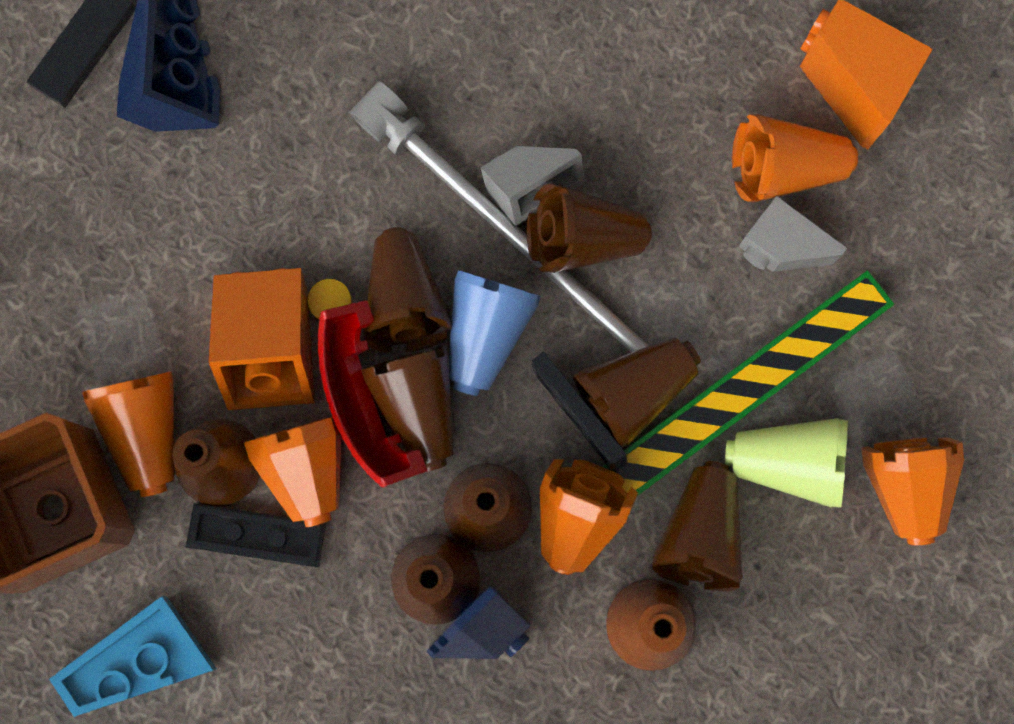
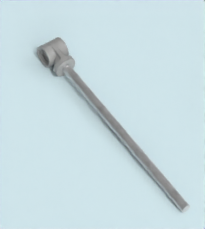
M378 81L349 111L352 118L375 140L380 142L385 136H388L391 139L388 143V149L396 156L401 155L408 149L538 268L542 266L539 261H532L529 255L527 234L517 225L515 226L503 212L419 137L424 129V123L417 117L406 120L404 116L409 112L407 106L385 84ZM568 271L556 273L543 272L630 352L649 346Z

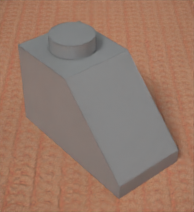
M515 146L481 167L487 196L515 226L528 219L529 213L537 212L540 201H534L533 199L543 185L561 184L575 189L585 183L582 156L577 149Z
M777 196L739 245L745 251L743 255L748 262L759 269L767 267L772 272L833 265L847 249Z

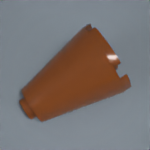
M648 579L631 583L616 595L608 609L606 627L610 644L621 659L633 667L654 671L668 668L686 655L695 637L696 621L690 602L680 590L667 582ZM659 619H663V631L657 636L654 632V624Z

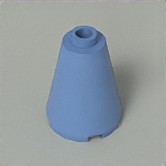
M458 270L454 283L452 329L449 347L450 379L455 381L453 389L478 396L480 389L489 390L537 309L540 295Z

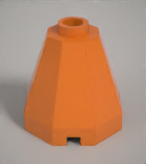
M333 416L244 442L249 461L293 522L304 520L305 527H311L332 520L330 512L339 508L342 436Z
M911 438L878 442L874 444V449L869 446L862 448L863 466L893 531L900 538H907V544L935 543V537L946 533L964 463L963 442L952 438H938L939 446H930V443H927V438Z
M554 459L546 470L540 486L541 555L554 571L570 575L574 572H584L624 526L631 513L638 492L631 486L627 493L622 488L625 481L622 476L589 461L574 460L571 467H562L564 459Z

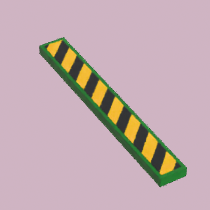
M868 270L625 449L627 464L616 472L625 479L622 488L628 493L632 486L640 495L895 305Z

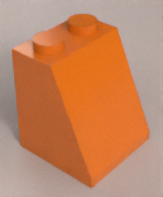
M838 0L831 13L822 9L812 26L810 33L800 50L807 53L800 68L860 146L869 149L891 123L933 49L845 0Z
M279 268L270 271L234 272L231 274L214 275L208 362L228 410L315 403L308 291L301 268Z

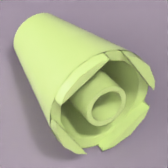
M834 418L737 432L735 441L727 440L725 464L733 467V473L738 478L831 508H841L848 420Z

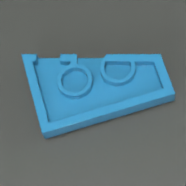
M161 596L49 680L75 717L216 670L217 668L168 597Z

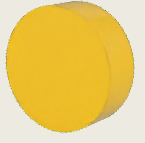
M335 279L319 281L311 288L308 295L309 309L318 320H320V314L324 310L353 303L348 288L342 282Z

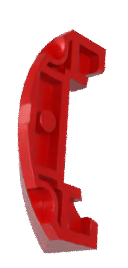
M365 300L321 312L318 330L319 365L326 399L344 442L366 473L381 487H385L427 472V468L420 450L405 452L396 445L403 442L399 434L386 437L372 394L363 379L362 366L358 354L368 350L369 347L367 340L360 342V334L362 328L369 327L374 322L368 301Z

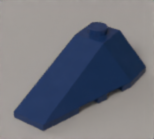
M197 0L137 1L119 79L117 117L154 132L213 129L219 125L220 86L217 76H208L204 57L210 54L208 41H199L194 20L200 16Z
M490 586L452 623L426 652L432 658L498 659L504 652L511 658L530 639L524 633L530 627V624L493 586Z

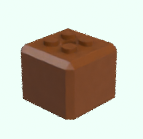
M46 412L0 433V593L28 592L130 544L135 529L93 429ZM57 495L63 502V511L57 519L50 521L44 516L43 505L49 497Z

